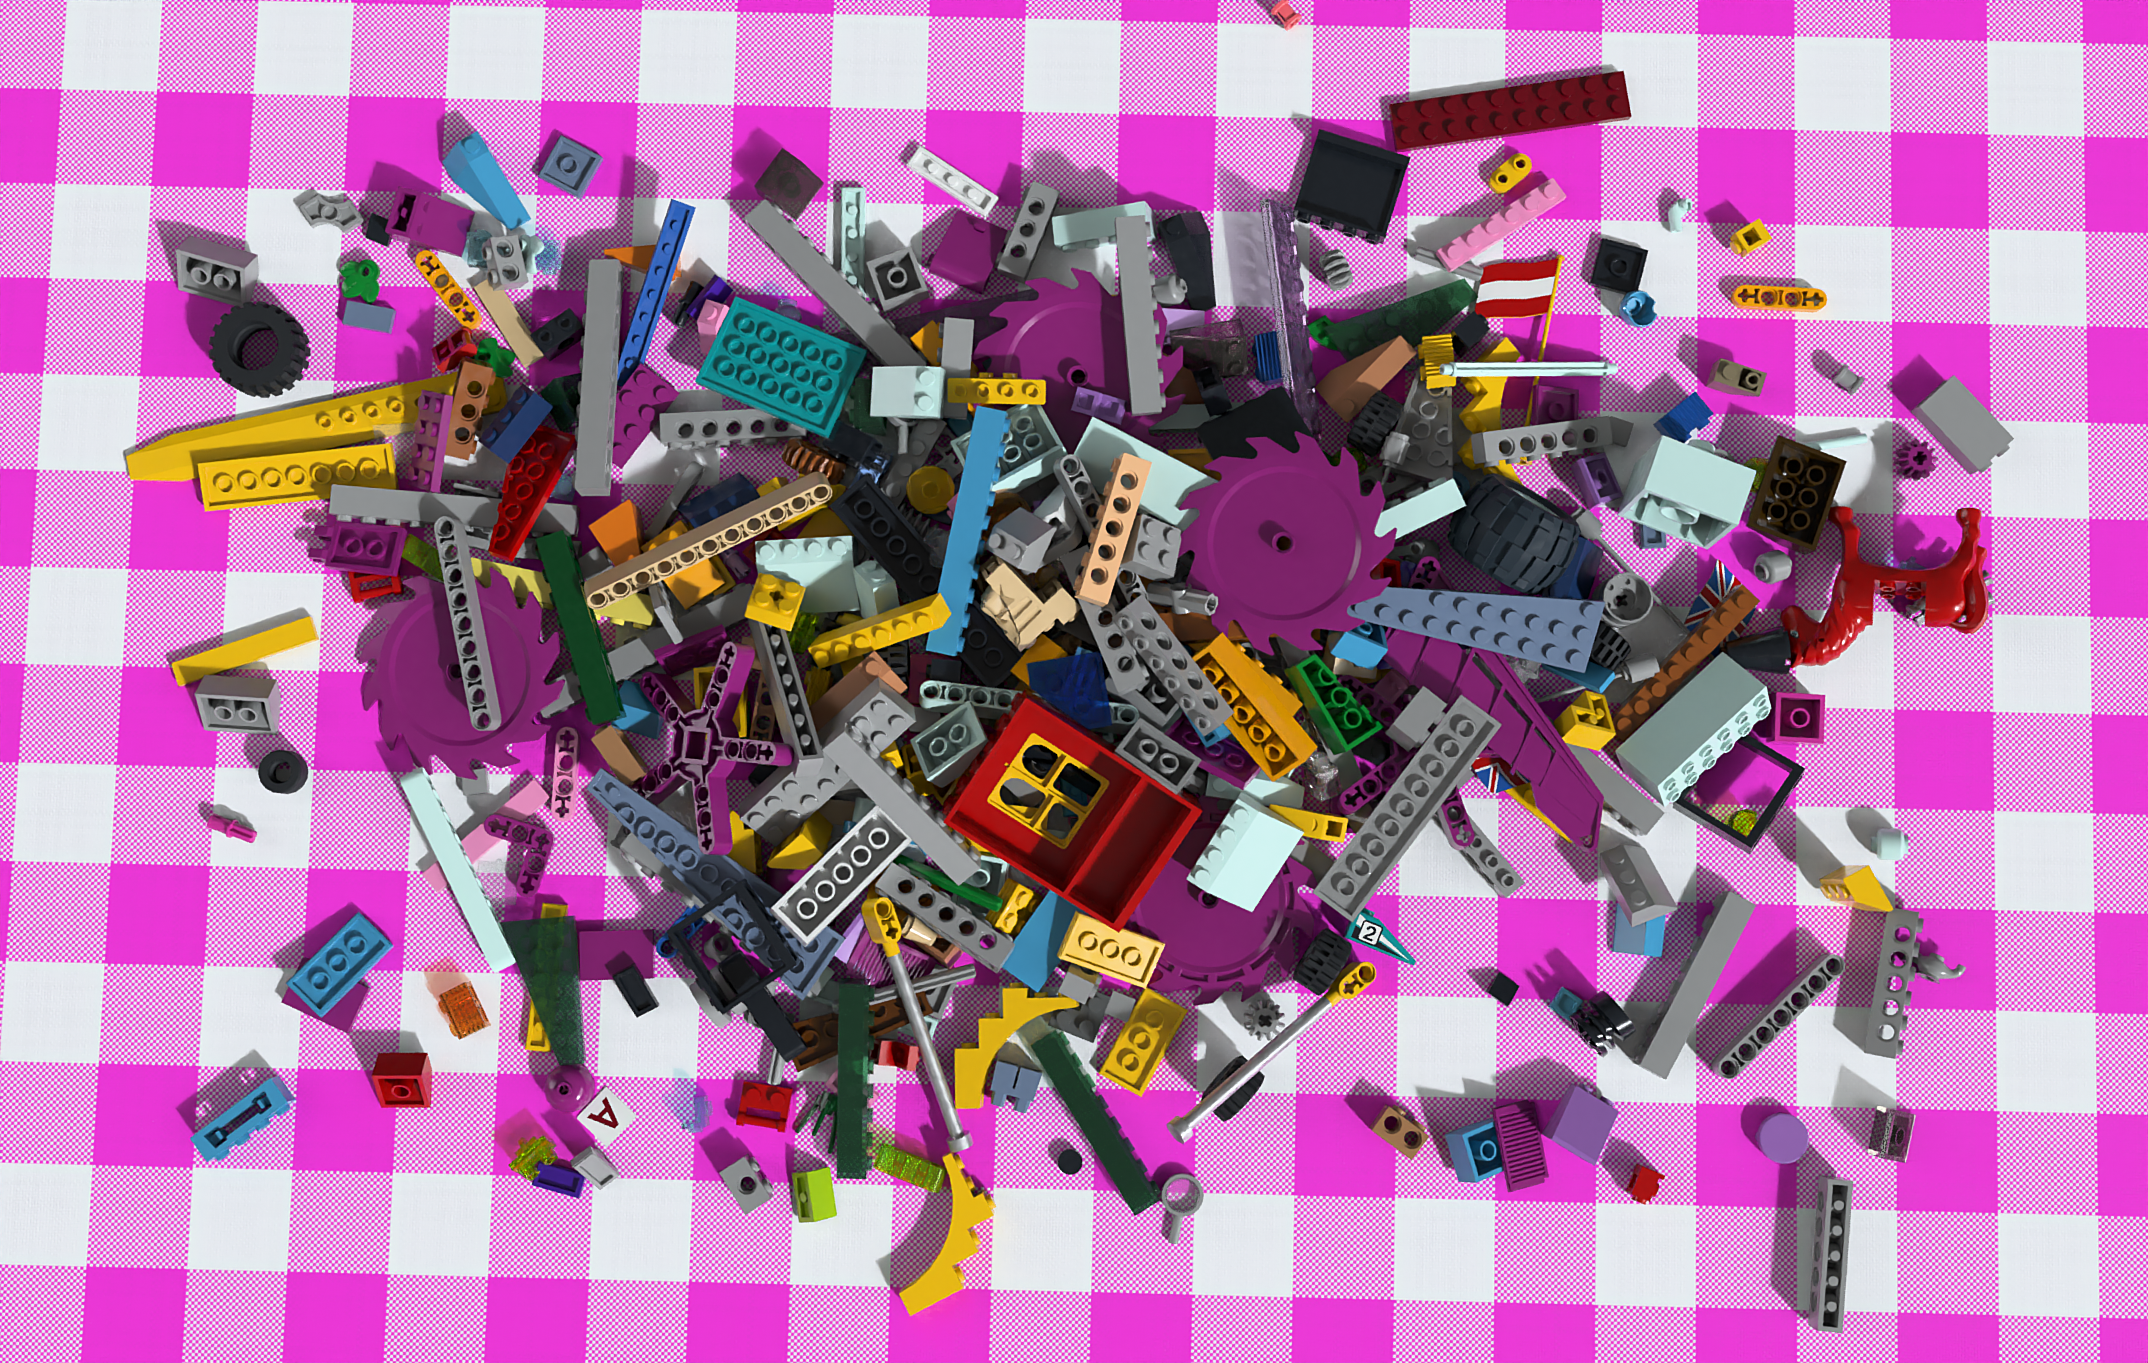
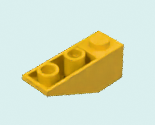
M1269 804L1270 810L1304 830L1302 836L1344 843L1348 818L1337 814Z

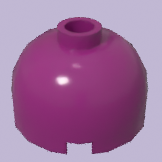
M568 1062L557 1066L549 1073L545 1081L544 1093L547 1101L553 1108L561 1112H574L584 1108L591 1102L595 1094L596 1083L587 1067L579 1063Z

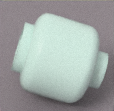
M1880 828L1877 831L1876 837H1871V851H1876L1877 857L1880 860H1901L1904 854H1908V835H1904L1901 829Z

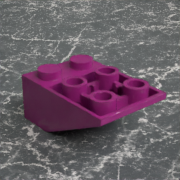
M398 186L385 232L394 240L462 258L475 212L431 195Z

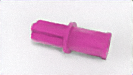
M213 813L207 821L208 828L222 832L228 838L236 837L253 843L257 837L255 830L239 824L236 819L230 820Z

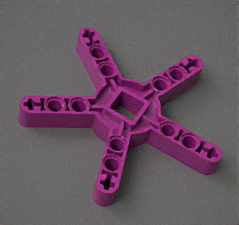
M736 642L724 644L701 709L694 707L668 674L647 671L640 679L641 690L672 729L673 735L671 739V754L631 788L658 806L687 781H692L698 844L703 854L727 855L732 849L733 841L726 777L732 772L736 762L788 766L794 757L793 748L789 744L739 739V733L733 722V717L755 657L753 647L748 644ZM706 733H707L706 748H705V757H704V760H703L705 737H706Z
M1344 675L1338 679L1342 686H1345V684L1350 686L1349 690L1353 693L1352 696L1356 691L1359 692L1355 699L1360 705H1362L1360 702L1362 697H1367L1371 700L1372 706L1366 708L1370 711L1369 714L1373 719L1379 721L1384 726L1381 730L1385 733L1403 712L1355 677ZM1381 712H1389L1392 716V721H1384L1381 718ZM1428 728L1427 730H1428L1429 732H1431V734H1432V732L1435 730V728H1434L1433 730H1431L1430 728ZM1390 738L1389 748L1391 757L1346 789L1337 800L1338 810L1342 814L1351 815L1396 782L1418 750L1412 747L1408 752ZM1486 745L1477 758L1501 757ZM1383 768H1390L1394 773V778H1386L1383 775ZM1363 783H1372L1375 788L1374 793H1367L1363 788ZM1456 785L1439 807L1437 813L1450 846L1456 850H1463L1472 844L1475 835ZM1356 794L1359 796L1352 805H1345L1344 802L1347 799H1351ZM1449 808L1457 811V820L1448 817L1447 810ZM1459 823L1462 824L1459 828L1458 826L1454 829L1452 828L1453 826H1456ZM1458 834L1465 835L1466 839L1464 841L1462 839L1458 840L1456 836Z

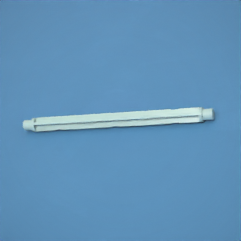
M1607 361L1450 362L1449 364H1441L1439 370L1441 375H1449L1450 377L1607 376L1608 374H1616L1618 366L1616 363H1608Z

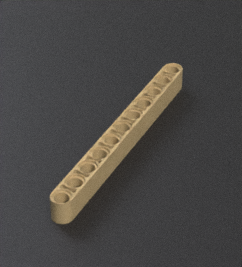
M822 472L808 474L589 579L584 584L588 606L595 610L603 609L825 503L832 496V489L826 475Z

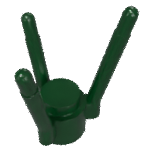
M823 1091L821 1096H817L815 1103L802 1119L795 1132L799 1133L818 1108L821 1113L811 1133L812 1136H816L825 1115L831 1116L834 1112L828 1153L832 1154L839 1115L843 1105L839 1104L842 1098Z

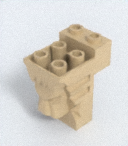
M995 554L980 566L982 575L990 584L981 596L980 608L995 619L1005 635L1020 652L1024 648L1028 649L1033 646L1037 640L1036 637L1043 631L1047 632L1050 630L1057 618L1064 625L1067 621H1073L1080 613L1079 610L1082 607L1076 598L1055 576L1036 592L1008 562Z

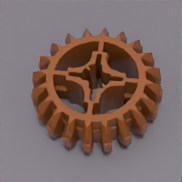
M797 438L789 439L781 456L786 465L805 476L813 472L824 473L829 484L832 486L839 484L847 468L842 459H835L827 454L828 451L822 447Z

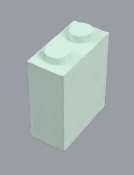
M876 560L865 561L861 565L853 567L861 614L864 619L900 607L895 580Z

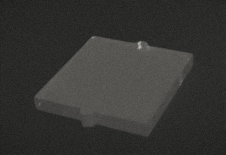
M415 423L373 425L375 437L373 445L393 443L395 464L411 463V447L414 444L416 434L414 429Z
M501 859L496 861L478 860L477 876L493 906H498V904L516 905V883L518 880L519 863L502 862Z

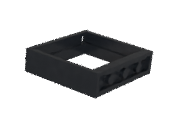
M1746 735L1744 737L1741 736L1736 742L1790 773L1748 836H1744L1685 800L1698 780L1681 792L1679 798L1673 802V808L1746 853L1751 854L1804 776L1805 768L1751 736Z
M746 879L741 880L666 931L669 935L668 938L671 941V946L674 949L678 948L683 956L681 958L683 964L688 970H693L697 976L695 978L697 985L701 990L707 991L711 997L709 999L711 1005L717 1011H720L722 1015L801 962ZM737 893L784 964L729 1001L682 930Z

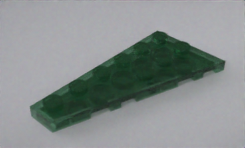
M1465 278L1324 327L1322 330L1347 362L1400 335L1415 348L1422 342V336L1433 334L1476 300L1478 296Z

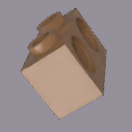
M1386 1104L1369 1129L1412 1160L1429 1137L1424 1133L1426 1127L1415 1119L1412 1123L1404 1118L1406 1112L1395 1104L1392 1108ZM1389 1116L1396 1118V1125L1392 1129H1386L1384 1126V1121ZM1409 1131H1414L1416 1133V1140L1411 1144L1405 1143V1134Z

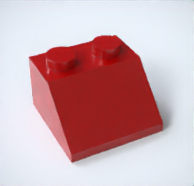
M378 1053L372 1072V1079L381 1108H430L432 1067L428 1053Z

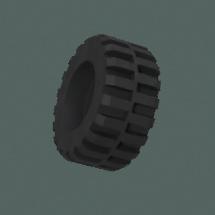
M260 301L256 305L253 302L243 303V308L236 305L230 309L232 313L229 315L224 313L220 317L222 320L220 325L215 324L212 329L215 332L214 337L209 339V344L213 346V349L209 350V357L215 361L212 363V366L220 374L219 377L224 382L249 396L269 398L270 394L274 396L282 395L283 389L290 391L295 387L293 382L296 379L301 381L304 376L301 374L303 368L308 369L309 366L306 357L311 356V349L306 346L309 343V339L303 333L304 328L295 318L273 304L269 305L266 302ZM272 330L276 333L278 339L276 356L264 368L248 370L242 360V351L246 341L259 331Z

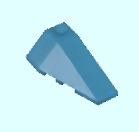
M476 131L457 142L442 162L454 183L510 231L531 220L521 200L479 132Z

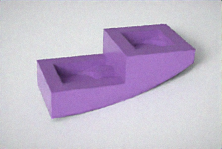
M1077 387L1071 410L1121 425L1128 401Z

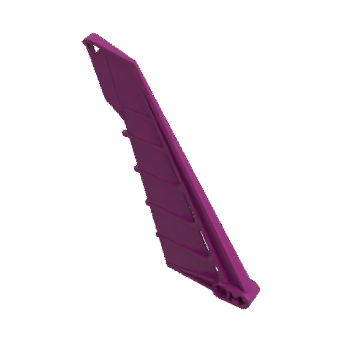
M1426 556L1416 564L1406 585L1408 588L1417 585L1421 588L1456 590L1441 570L1439 561L1432 556ZM1426 564L1430 565V572L1424 579H1421L1425 571L1424 566ZM1388 627L1385 632L1388 651L1382 659L1404 676L1411 686L1414 685L1419 690L1424 686L1445 702L1447 706L1443 709V712L1446 714L1462 694L1502 723L1487 746L1512 766L1510 769L1512 775L1517 770L1530 781L1536 807L1577 845L1582 852L1592 853L1598 846L1604 796L1501 653L1468 646L1470 651L1467 655L1455 642ZM1474 654L1500 684L1499 690L1472 661ZM1504 692L1509 695L1531 722L1530 726L1503 696ZM1535 728L1555 751L1554 753L1534 731ZM1591 835L1589 845H1586L1580 839V837Z

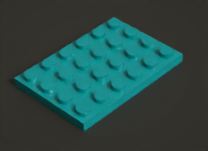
M735 296L695 382L700 386L828 438L868 352L865 349Z

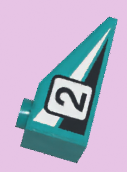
M1363 908L1353 922L1349 920L1343 935L1344 938L1410 965L1415 964V959L1379 919L1373 917L1375 912Z

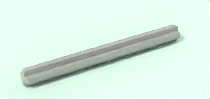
M968 964L911 979V983L915 993L974 978L976 977V970L973 964ZM893 984L834 1000L832 1006L835 1014H840L900 998L897 985Z

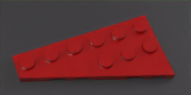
M539 425L512 461L507 464L502 487L503 498L502 502L498 504L497 509L499 516L497 523L493 527L488 549L492 556L513 562L572 458L574 451L577 449L578 442L575 439V435Z

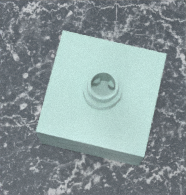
M1662 435L1635 463L1617 515L1708 550L1739 524L1756 471L1714 455L1715 447L1704 440L1692 439L1687 445Z

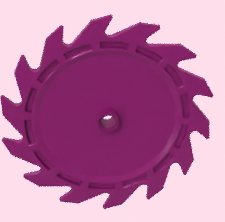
M1071 268L1073 275L1079 283L1075 289L1068 288L1045 277L1025 281V284L1038 292L1039 297L1037 300L1004 302L989 313L990 317L1006 319L1008 325L1004 329L981 340L971 360L990 357L992 364L986 372L993 373V377H1003V373H1018V378L1045 380L1046 403L1041 406L1068 455L1074 454L1092 419V416L1071 410L1077 387L1128 401L1121 425L1102 419L1099 420L1156 449L1167 441V438L1151 436L1148 430L1151 426L1176 414L1186 395L1181 394L1172 398L1165 396L1166 407L1161 408L1162 412L1160 414L1131 416L1119 276V294L1116 296L1110 295L1091 272ZM1157 304V310H1155L1153 316L1154 320L1158 319L1159 334L1155 335L1156 344L1161 346V359H1157L1158 369L1162 368L1163 383H1159L1160 393H1164L1183 366V346H1180L1169 357L1163 355L1162 348L1168 321L1160 304ZM1075 371L1084 373L1085 380L1082 383L1077 384L1072 381L1071 376ZM974 403L973 408L976 409L981 403ZM994 404L993 409L1007 411L1017 404ZM1067 464V465L1064 466L1063 468H1064V470H1065L1066 472L1070 473L1069 471L1066 470V468H1067V466H1068V464Z
M1295 431V436L1300 445V450L1297 453H1291L1267 437L1246 438V441L1257 450L1256 458L1247 459L1221 456L1206 464V469L1220 472L1222 479L1217 483L1190 492L1178 508L1180 511L1193 508L1199 510L1198 518L1180 535L1181 543L1178 558L1189 550L1195 553L1185 586L1191 584L1192 589L1206 590L1218 597V605L1215 613L1211 615L1212 625L1219 633L1223 632L1228 638L1229 623L1232 620H1236L1252 646L1271 656L1274 655V652L1269 642V636L1274 633L1302 651L1323 650V647L1312 638V630L1318 628L1348 632L1365 623V620L1350 616L1347 613L1348 608L1354 604L1380 596L1392 580L1391 577L1374 580L1370 576L1371 571L1394 549L1397 528L1392 529L1382 537H1378L1375 534V529L1385 504L1380 481H1377L1369 496H1362L1358 464L1344 446L1341 447V462L1338 466L1334 467L1329 463L1314 438ZM1282 537H1288L1291 542L1290 547L1284 551L1280 550L1278 541Z
M493 567L489 568L491 576V586L489 588H486L475 576L474 578L501 713V724L496 730L479 731L472 726L463 678L458 673L460 662L444 583L421 575L404 580L402 583L415 591L414 599L385 603L371 616L372 619L388 620L389 627L364 645L358 661L359 664H363L371 659H376L377 667L363 691L364 710L368 711L378 699L382 701L381 735L389 750H394L398 735L403 734L414 764L419 768L424 767L428 775L433 774L431 757L436 755L457 777L477 780L478 777L470 766L472 759L499 768L520 763L519 759L507 752V746L512 743L539 740L552 728L551 725L536 724L534 716L559 699L565 684L564 679L551 685L546 683V676L560 653L559 632L555 631L548 641L543 644L540 641L542 608L534 593L529 592L525 607L520 609L509 579ZM460 570L456 574L457 581L461 579ZM463 594L460 599L462 606L466 602L465 594ZM469 618L465 622L466 629H469L471 625ZM474 642L470 644L471 653L475 651ZM478 666L474 670V674L476 677H478L480 674V669ZM483 690L479 693V699L482 702L485 697ZM487 714L483 718L486 726L489 723V716Z
M1205 793L1198 798L1203 810L1123 927L1160 940L1165 944L1155 966V969L1162 971L1163 976L1149 984L1148 988L1163 993H1170L1189 986L1199 985L1202 991L1193 1002L1194 1006L1214 1003L1235 982L1243 984L1241 1002L1246 1001L1259 992L1271 961L1279 963L1282 977L1286 978L1295 962L1292 929L1296 926L1301 927L1310 939L1313 938L1314 917L1298 893V888L1301 885H1305L1315 890L1318 886L1313 871L1288 856L1252 912L1217 896L1213 903L1205 902L1202 895L1206 891L1186 878L1230 810V808L1220 810L1217 807V802L1220 799L1206 797ZM1300 838L1296 845H1304L1305 842Z

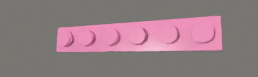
M1551 178L1437 250L1436 256L1450 273L1564 201L1567 196L1554 178Z

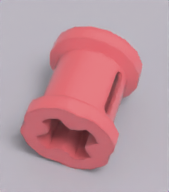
M1281 0L1273 7L1271 13L1280 19L1284 24L1283 28L1287 31L1300 21L1302 15L1293 10L1288 4L1289 0Z

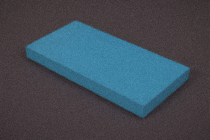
M1050 890L1014 940V950L1002 968L1038 993L1061 961L1057 957V953L1075 912L1079 911L1087 915L1089 914Z
M357 912L286 984L322 1018L394 945L360 912Z

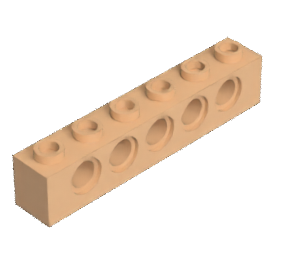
M1127 453L1114 458L1110 472H1113L1111 482L1107 481L1103 491V495L1106 496L1104 505L1100 504L1096 513V519L1099 521L1096 529L1093 528L1089 535L1088 542L1091 543L1089 552L1084 553L1081 561V566L1084 567L1081 576H1077L1073 590H1076L1075 598L1102 607L1108 604L1152 462ZM1121 476L1129 478L1131 482L1130 488H1126L1121 484ZM1115 499L1123 503V511H1117L1114 508L1113 501ZM1107 523H1112L1116 527L1115 535H1110L1106 531ZM1100 546L1108 550L1109 556L1107 559L1100 557L1098 553ZM1092 570L1100 572L1101 581L1099 583L1092 580Z

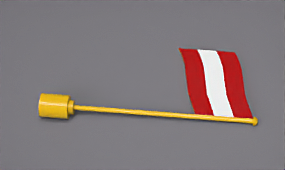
M1561 254L1557 255L1555 259L1535 263H1498L1483 267V275L1480 280L1474 311L1477 314L1483 315L1486 319L1525 318L1547 314L1537 362L1543 361L1561 264L1565 260V257ZM1534 376L1533 386L1538 384L1539 376ZM1532 391L1525 427L1530 426L1532 417ZM1522 457L1519 463L1513 464L1529 466L1532 465L1533 461H1527L1526 457Z

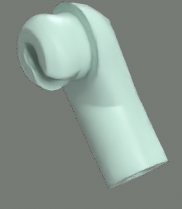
M1679 199L1669 209L1668 218L1671 233L1683 231L1681 218L1692 209V201L1690 199Z

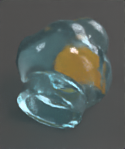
M792 299L778 300V307L773 312L797 322L802 320L801 312L797 308V301Z

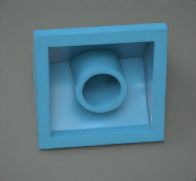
M625 680L619 693L627 717L613 721L611 725L658 740L664 719L643 693L640 684Z
M1616 903L1612 952L1662 957L1666 914L1631 927L1619 903Z

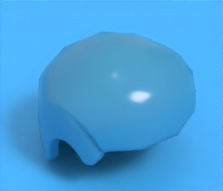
M1634 290L1624 296L1620 304V315L1624 322L1630 326L1637 328L1650 326L1657 318V313L1654 312L1656 302L1647 292Z

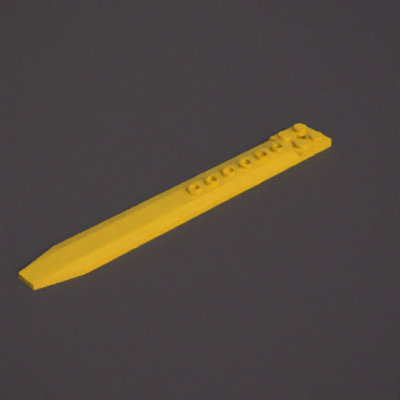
M458 371L443 376L171 434L126 456L130 479L138 481L183 482L200 478L198 463L330 450L415 431V422L418 419V399L421 396L422 390L452 396ZM495 377L493 386H488L489 403L487 409H482L480 417L496 414L507 404L508 396L504 378ZM472 381L468 384L467 389L475 391L480 386V383ZM466 404L462 407L461 412L470 414L473 412L474 406Z

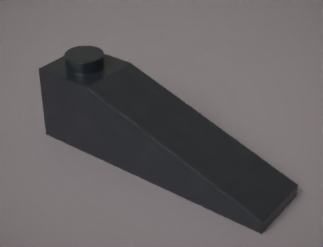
M1201 211L1180 213L1158 222L1157 232L1175 274L1180 279H1183L1187 285L1185 297L1190 309L1206 312L1216 308L1211 237Z

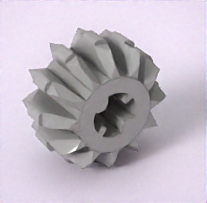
M1337 248L1327 251L1320 256V269L1328 287L1332 291L1345 289L1352 284V272L1341 250Z
M1260 999L1257 1000L1258 1009L1250 1004L1248 1007L1253 1011V1014L1244 1013V1017L1251 1019V1021L1244 1023V1027L1253 1026L1248 1034L1253 1036L1258 1031L1257 1040L1259 1041L1263 1039L1264 1033L1267 1040L1271 1041L1272 1036L1270 1032L1273 1031L1275 1035H1278L1280 1032L1275 1029L1276 1026L1285 1027L1284 1023L1277 1020L1284 1018L1285 1014H1275L1280 1009V1006L1276 1004L1270 1009L1272 1001L1269 999L1266 1001L1265 1007H1263ZM1269 1014V1025L1262 1024L1260 1026L1258 1024L1261 1021L1258 1019L1259 1016H1267Z

